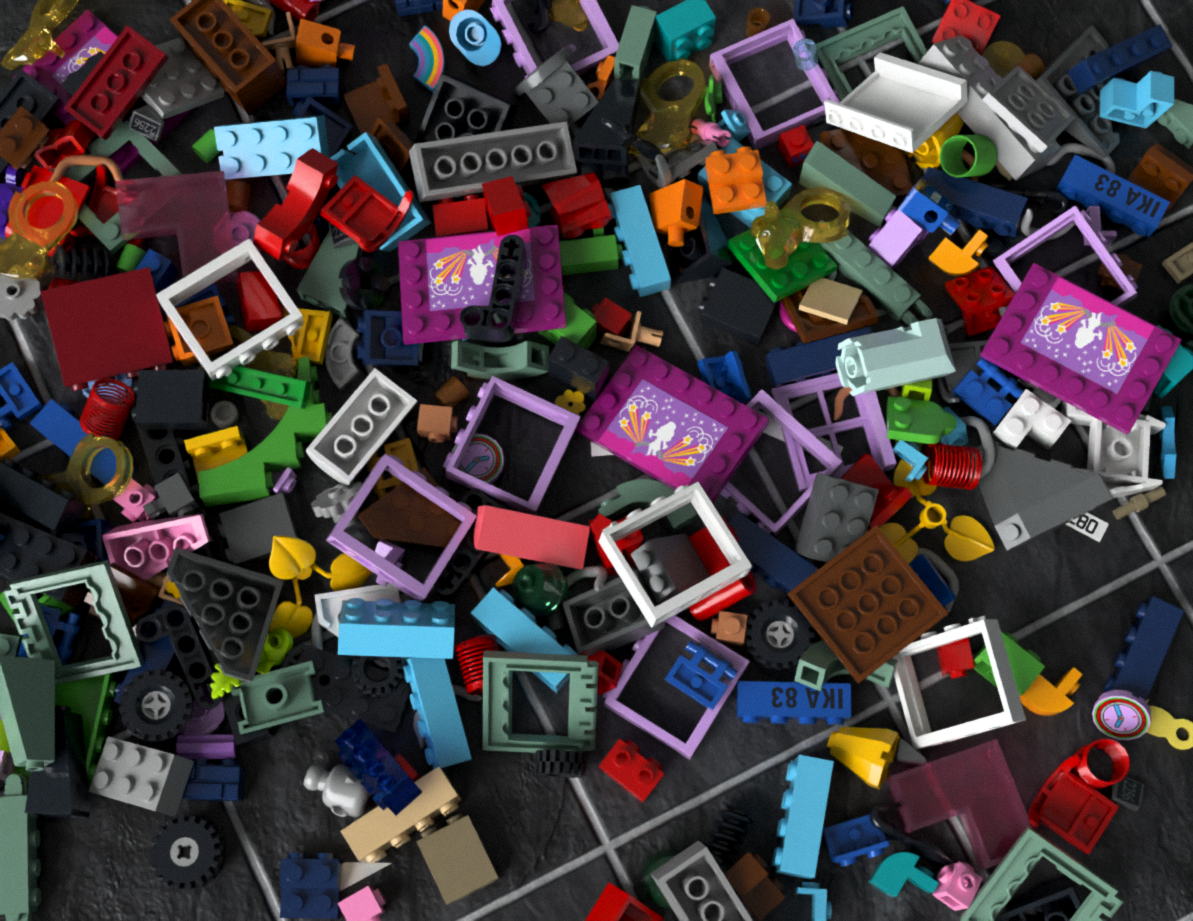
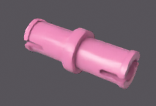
M699 118L691 124L697 127V129L691 128L692 133L701 136L703 140L713 141L720 147L727 146L731 141L725 138V136L731 138V134L727 130L721 129L714 122H706Z

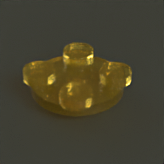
M552 0V8L549 11L552 20L559 21L566 26H571L576 31L586 29L589 19L579 0Z
M995 42L989 45L982 54V57L989 62V66L1002 78L1008 75L1017 65L1024 71L1027 70L1029 65L1023 51L1011 42Z

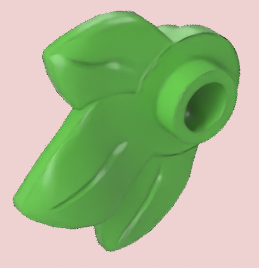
M711 74L709 76V86L706 87L705 110L707 115H711L712 122L716 123L717 104H723V84L716 83L715 75Z

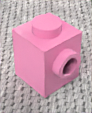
M367 886L342 900L338 905L347 921H381L379 915L385 912L383 905L386 904V901L378 888L374 890L372 886Z

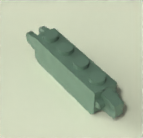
M821 220L814 226L813 233L820 239L819 244L838 265L837 269L856 287L863 290V293L876 305L885 310L893 320L899 322L902 319L908 326L919 322L910 312L912 308L926 320L933 316L931 309L919 299L921 295L843 225L840 228L836 226L832 228Z
M13 773L7 776L5 797H0V915L5 914L6 921H31L32 912L38 911V906L41 903V890L37 888V876L41 872V863L37 859L40 832L38 829L36 830V818L39 816L25 813L29 778L21 773Z

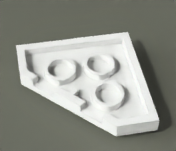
M390 583L386 587L380 584L315 595L319 624L337 637L339 636L342 600L361 598L364 601L376 602L379 599H389L392 602H400L398 588ZM401 657L403 666L405 665L404 661L409 659V657ZM381 660L372 661L382 669L388 668L387 664Z

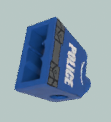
M922 177L906 195L898 210L931 233L939 226L952 235L961 223L949 214L953 204Z

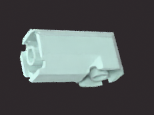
M934 318L910 324L911 326L904 329L900 327L848 338L839 343L838 350L842 349L841 356L836 357L835 364L841 384L844 388L850 387L853 391L849 393L852 396L939 378L956 372L942 320Z

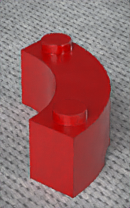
M313 148L297 158L294 171L286 187L290 192L282 205L276 203L272 210L256 224L253 240L254 246L277 260L283 258L287 253H293L299 240L309 229L321 210L330 189L335 186L338 180L336 172L339 163Z

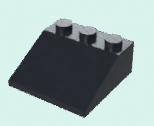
M441 74L414 144L509 130L518 105L451 74Z

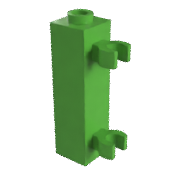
M604 227L592 229V238L560 241L562 275L618 269V260L623 259L622 245L616 244L615 235L604 236Z

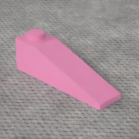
M203 514L117 526L102 535L110 564L115 563L145 580L169 567L175 547L193 552L210 541Z

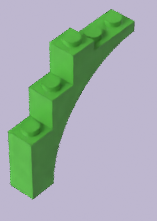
M309 357L298 358L297 379L311 382L306 409L289 406L276 428L253 450L225 465L199 471V496L205 507L270 497V488L274 487L272 472L283 471L287 467L290 469L301 468L300 458L305 457L303 443L314 441L333 418L332 412L328 413L325 404L321 403L319 390H315V382H319L317 366H312Z

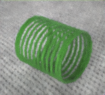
M955 135L948 138L942 145L939 153L940 164L948 175L955 178L984 176L995 166L997 149L994 142L986 136ZM968 141L975 150V161L969 171L962 162L963 147Z

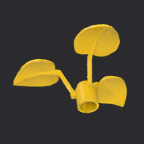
M902 459L899 461L894 472V485L907 487L913 495L912 497L916 496L917 501L925 505L926 508L920 513L919 519L921 523L907 534L905 529L897 523H887L879 529L907 563H910L918 552L916 542L910 537L923 527L934 529L942 525L944 532L948 533L944 540L945 549L955 560L963 562L972 561L994 551L995 547L990 535L972 517L956 516L951 521L949 529L946 511L943 506L936 503L932 504L931 501H926L921 497L932 494L937 486L926 485L922 476L919 480L914 478L908 483L904 479L913 467ZM928 461V475L929 480L931 481L930 462ZM932 465V475H933V474H934V466Z
M273 536L272 551L269 559L270 570L279 579L292 580L296 603L285 601L275 608L269 633L275 628H282L289 632L292 638H296L309 629L313 615L309 607L301 606L302 599L298 580H305L310 577L312 570L317 571L326 578H331L330 587L333 591L359 588L366 582L372 571L343 553L332 562L331 572H326L314 562L316 552L311 544L295 537Z

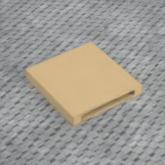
M821 278L810 284L799 305V310L847 325L863 290Z

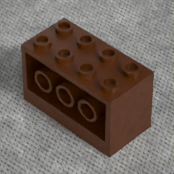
M192 0L170 18L184 44L248 116L287 85V81L276 59L223 0Z

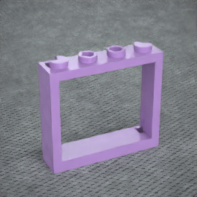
M492 0L490 10L495 22L500 21L504 29L501 31L507 45L512 44L515 53H513L514 59L519 67L523 66L527 74L526 78L537 67L505 6L515 0ZM579 0L603 50L572 64L579 75L598 67L601 61L605 62L608 55L615 57L619 47V43L596 0Z
M794 19L710 54L709 67L715 75L717 82L723 84V93L732 110L740 111L746 118V125L750 130V133L746 136L753 150L778 141L781 133L804 125L805 128L812 126L817 118L826 114L824 104L826 99L840 103L837 97L838 92L835 89L832 90L828 83L827 72L818 65L814 49L808 47L805 41V33L797 27ZM788 40L823 105L763 131L728 66Z
M1076 206L993 260L1002 277L1016 294L1021 281L1009 265L1074 222L1124 292L1123 295L1110 303L1121 308L1137 297L1135 289L1138 286L1130 274L1127 276L1123 274L1120 269L1123 264L1115 253L1111 255L1104 247L1108 243L1099 231L1094 233L1089 226L1092 220L1084 210L1079 212Z
M492 376L489 383L484 382L479 390L477 397L481 399L477 407L472 405L466 420L470 422L466 430L460 429L454 442L458 445L454 454L449 452L443 465L446 468L445 477L472 490H479L489 498L519 512L535 515L574 434L580 416ZM494 394L564 426L528 502L458 470Z
M762 389L746 405L756 412L762 409L827 468L823 474L834 476L842 467L843 461ZM730 482L726 484L720 494L726 499L729 496L738 503L735 507L744 516L748 517L751 515L758 521L756 525L776 537L808 503L813 484L775 524Z
M384 454L326 541L414 600L420 602L426 598L477 516L472 513V509L463 502L457 503L451 499L445 489L439 486H432L426 482L427 479L424 475L404 467V463L399 458ZM384 470L462 521L423 584L344 532Z
M674 615L663 621L664 624L667 622L697 642L705 645L710 650L734 664L733 668L738 670L733 680L726 677L723 683L728 686L727 690L713 711L707 708L686 744L617 701L660 630L636 641L632 648L636 653L631 661L625 659L623 662L617 688L605 692L602 697L606 699L604 702L606 708L690 760L746 669L749 661Z

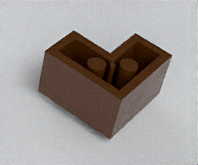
M747 852L724 875L741 903L757 921H761L786 898L782 894L785 889L774 876L771 879L767 877L768 873L764 870L767 864L757 853L751 855Z

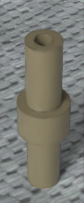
M1159 486L1145 494L1139 493L1130 498V502L1114 509L1113 514L1119 520L1134 511L1140 512L1148 508L1150 503L1164 497L1166 492L1162 486Z

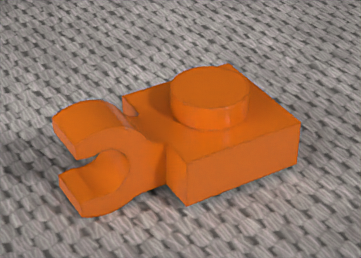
M610 55L607 56L605 62L601 61L597 67L595 75L598 80L587 85L591 91L599 92L598 100L601 99L614 78L615 57Z

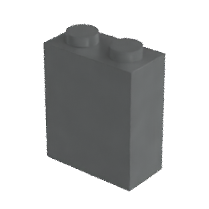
M283 493L219 513L221 522L218 523V529L223 539L227 538L229 547L225 548L228 561L230 564L234 563L235 566L247 568L268 561L272 551L273 536H290L299 539L288 501Z
M686 533L650 539L630 554L656 602L669 600L710 577Z

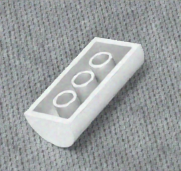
M374 368L308 446L306 452L311 460L325 473L338 482L349 485L412 410L417 400Z

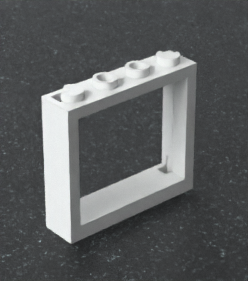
M250 238L156 294L160 305L212 381L224 375L228 376L234 367L251 362L256 357L255 354L263 349L266 351L272 349L279 343L278 340L286 335L292 336L296 334L295 331L304 325L303 315ZM253 260L290 315L211 362L174 306Z
M699 482L690 486L686 485L683 487L682 485L678 487L672 496L657 498L650 504L651 507L643 511L641 508L634 510L627 515L626 520L619 524L617 521L610 523V526L602 530L603 532L599 539L601 547L651 628L743 578L752 568L751 563ZM691 502L731 566L655 607L615 542Z
M984 615L969 619V624L962 627L960 623L944 627L945 632L937 634L936 631L922 634L920 636L921 640L912 642L893 657V659L898 660L894 678L914 749L933 747L1026 720L997 619H986ZM982 633L1004 712L931 732L911 656Z

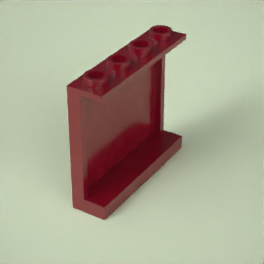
M150 267L40 291L64 387H72L73 391H79L89 388L88 383L100 379H115V377L126 375L127 379L139 377V370L152 368L153 370H169V364L174 363Z

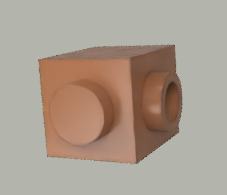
M420 404L417 425L419 437L428 438L429 441L435 443L452 440V432H457L458 416H455L453 407Z
M719 611L718 619H712L710 635H715V640L722 645L742 648L747 615Z

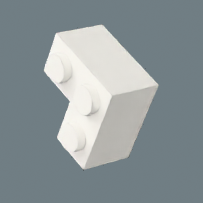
M1026 389L991 437L993 441L1000 442L1001 447L1015 450L1027 434L1049 450L1071 420Z

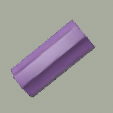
M233 734L177 736V756L189 760L236 758L237 745Z

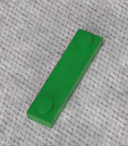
M238 365L232 369L228 376L224 375L213 381L210 379L211 388L306 409L311 382Z

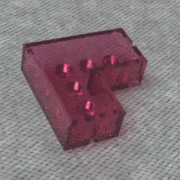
M224 171L115 181L123 240L177 235L183 278L234 248ZM237 269L214 283L237 281Z
M997 739L885 779L894 804L898 802L901 804L897 812L905 833L959 815L980 870L1000 864L1027 826L1032 828Z

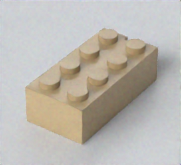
M437 767L341 830V833L358 861L375 864L387 855L385 851L390 847L399 848L410 841L409 835L414 831L420 830V832H423L435 824L433 819L440 814L447 816L459 808L457 803L462 799L445 772L440 767Z

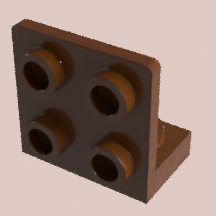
M387 63L377 67L380 77L376 78V81L344 94L345 102L361 135L365 132L370 133L376 120L382 115H387L397 125L410 120L408 107Z
M20 105L0 130V156L9 162L15 170H18L20 166L23 169L26 168L34 157L31 154L37 146L42 148L49 140L50 135L48 132L50 129Z

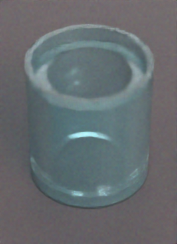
M801 39L795 43L793 54L796 66L804 71L813 69L818 63L816 44L810 39ZM805 51L812 53L808 58L800 57V54Z

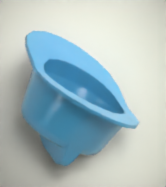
M473 10L460 11L453 17L450 22L449 34L454 45L475 65L486 66L494 62L501 50L500 36L494 27L481 14Z

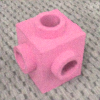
M131 478L113 499L124 508L121 513L134 523L137 519L139 521L152 520L146 514L143 506L157 500L158 493L147 483L142 487Z
M958 862L946 865L938 873L937 880L939 884L932 895L954 911L967 909L980 891L979 886L983 878L976 874L975 869L967 863Z

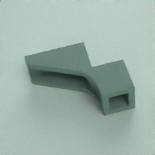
M1174 99V105L1163 113L1157 121L1161 125L1166 126L1174 134L1175 139L1189 149L1193 146V105Z

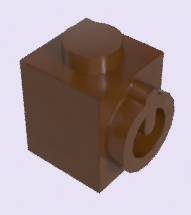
M1116 254L1123 264L1120 267L1125 276L1130 274L1136 283L1143 265L1131 260L1125 254ZM1101 261L1096 273L1100 275L1097 285L1105 293L1120 297L1124 292Z

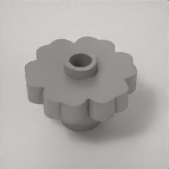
M18 267L13 272L8 269L0 272V318H6L8 321H13L18 316L22 319H27L31 314L37 312L38 307L36 303L42 301L40 291H43V286L38 280H35L36 278L31 271ZM4 274L18 275L19 277H12Z
M352 481L349 485L339 483L335 487L328 488L318 494L316 500L311 503L316 517H332L334 523L337 524L361 488L362 482L354 483ZM359 509L357 510V512L355 513L347 527H350L359 521V518L357 517L359 514Z

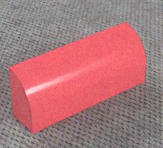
M483 505L479 506L477 510L474 546L478 550L583 570L590 526Z

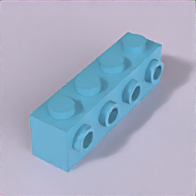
M637 185L610 193V203H607L612 214V219L615 218L617 224L614 227L617 242H622L625 249L622 251L625 266L630 265L632 274H629L632 289H637L640 297L670 289L671 278L641 186Z
M411 657L405 660L403 675L407 683L410 682L413 692L410 694V701L413 709L418 711L420 721L417 722L420 736L422 738L425 737L427 744L425 757L428 765H432L434 770L437 767L444 768L471 760L445 659Z

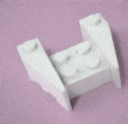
M1061 401V414L1071 420L1070 424L1090 426L1087 470L1073 469L1084 473L1093 471L1101 474L1113 498L1148 492L1162 485L1163 480L1148 478L1150 435H1155L1164 429L1166 423L1149 415L1144 416L1140 414L1130 433L1126 435L1067 402Z

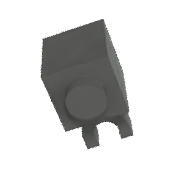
M179 473L155 485L154 488L160 498L143 506L146 514L152 520L158 518L166 511L172 517L192 515L195 512L194 510L200 507L186 481Z

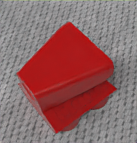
M594 172L541 185L553 204L549 212L554 224L558 225L562 238L578 237L589 228H602L612 220V214L606 203L601 184Z
M599 513L596 518L589 520L590 532L601 564L608 571V576L611 574L617 576L616 569L599 543L602 530L610 526V523L613 521ZM627 515L619 517L616 520L619 524L626 520ZM641 529L615 542L625 560L635 568L638 567L630 554L644 544Z

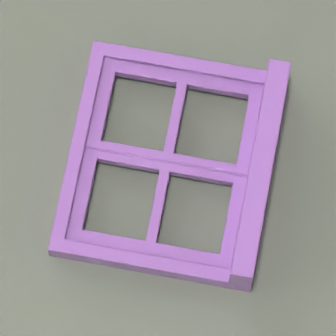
M838 373L772 388L773 400L792 417L790 399L817 393L826 425L807 430L816 438L829 435L833 452L839 459L842 460L835 434L863 427L871 456L881 470L885 472L893 470L895 467L896 459L890 439H887V429L876 391L854 396L860 417L832 423L823 392L844 387L840 382ZM781 427L798 491H806L814 483L816 473L809 474L801 444ZM842 463V467L834 477L840 478L854 464L844 466Z

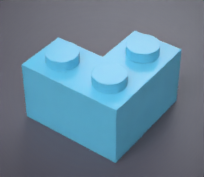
M1150 71L1137 84L1122 78H1113L1100 90L1101 118L1145 129L1174 105V77L1157 71Z

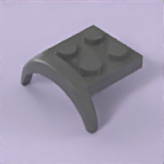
M573 43L565 46L546 60L515 88V93L518 96L526 92L550 124L567 122L569 127L599 102L598 98L566 59L577 49Z
M696 139L667 157L668 163L662 154H657L655 156L656 165L654 166L638 150H635L634 154L650 181L658 188H664L674 183L676 177L680 179L690 174L691 168L697 164L704 165L706 157H710L712 152L719 150L713 141Z
M943 325L947 337L948 327ZM988 340L949 344L956 372L936 378L939 392L946 402H960V399L952 390L969 370H972L977 375L982 372L983 369L976 362L981 357V352ZM999 367L998 369L1006 375V370ZM992 377L986 382L995 391L1001 386Z

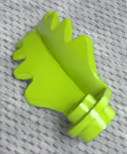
M275 628L268 634L256 672L268 674L271 667L280 665L286 654L292 649L293 638L285 629ZM220 663L215 665L219 673L214 672L211 675V678L215 681V683L210 684L213 699L223 697L225 691L227 693L231 692L233 685L239 687L242 681L225 676L219 667Z

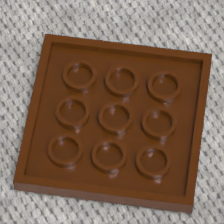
M877 525L787 594L858 684L949 614Z

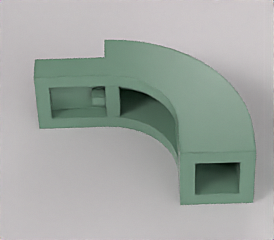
M457 340L452 343L451 369L467 372L468 377L491 379L492 376L500 380L535 377L549 372V346L525 341L511 347L493 348Z
M651 479L628 481L616 486V494L619 498L610 497L600 504L601 508L598 509V514L600 513L606 518L613 520L633 508H649L654 500L661 496L668 498L674 494L675 490L660 481ZM688 503L662 518L672 534L696 521L697 513L692 505Z
M822 640L811 645L799 659L794 681L821 691L830 678L850 673L825 641ZM891 658L866 679L889 688L898 660Z

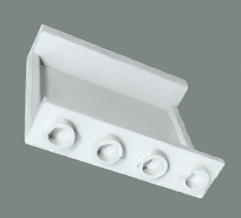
M880 52L874 57L875 72L840 103L826 99L824 104L827 123L913 153L968 102L967 80Z

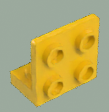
M238 426L184 440L187 452L193 457L197 479L199 471L225 465L248 453L244 434Z

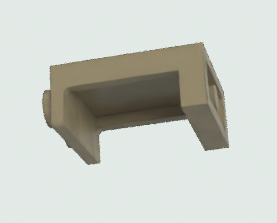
M462 813L446 821L448 826L440 830L433 827L421 833L422 839L416 841L446 905H451L500 879L470 816L463 817Z

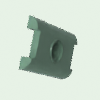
M313 661L270 671L268 674L255 675L252 683L241 681L239 687L233 685L231 693L233 696L239 695L244 715V721L238 722L240 735L324 713L323 701L316 700L311 676L317 675ZM278 690L282 691V700L277 704H271V694Z

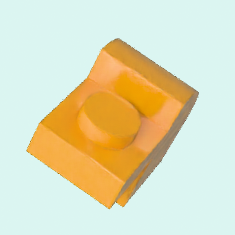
M979 229L963 250L945 237L931 254L929 261L943 272L952 276L970 274L979 267V263L973 257L975 255L980 257L989 246L986 243L988 235Z
M1073 667L1062 676L1055 686L1039 674L1027 691L1019 696L1021 703L1038 715H1056L1074 704L1065 695L1067 694L1070 697L1081 685L1077 681L1083 674Z

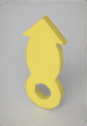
M1149 706L1152 718L1147 733L1157 737H1166L1169 743L1176 749L1187 750L1193 747V723L1191 721L1174 719L1164 709ZM1178 728H1184L1188 731L1189 736L1186 741L1178 739L1176 735Z

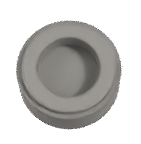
M220 401L212 407L211 419L219 428H231L238 422L239 411L232 402Z

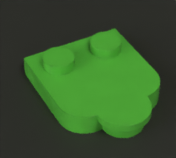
M888 396L887 439L935 444L941 440L942 435L950 434L956 427V418L950 413L943 412L942 408L934 402Z

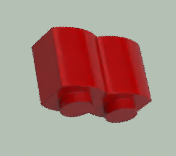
M78 119L70 121L64 129L59 128L48 132L50 135L49 140L42 148H37L34 156L45 169H55L64 158L72 155H83L95 133Z

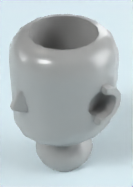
M312 764L305 776L304 786L312 791H323V803L331 808L334 814L341 817L346 815L360 817L365 814L370 806L376 789V780L371 774L356 769L353 765L351 767L345 764H338L329 772L320 764Z

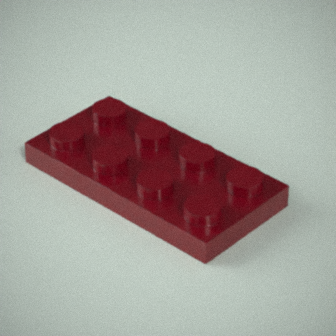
M127 25L64 109L101 138L107 140L170 57Z

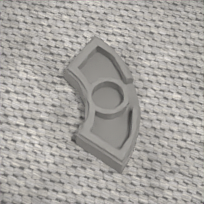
M342 318L335 323L329 333L325 353L327 370L340 391L360 374L354 364L353 351L356 343L361 338Z

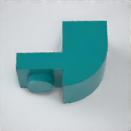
M900 852L884 858L877 865L868 880L870 884L891 897H897L906 880L928 894L934 893L939 882L933 879L934 873L922 866H919L918 869L914 867L919 856L908 852Z

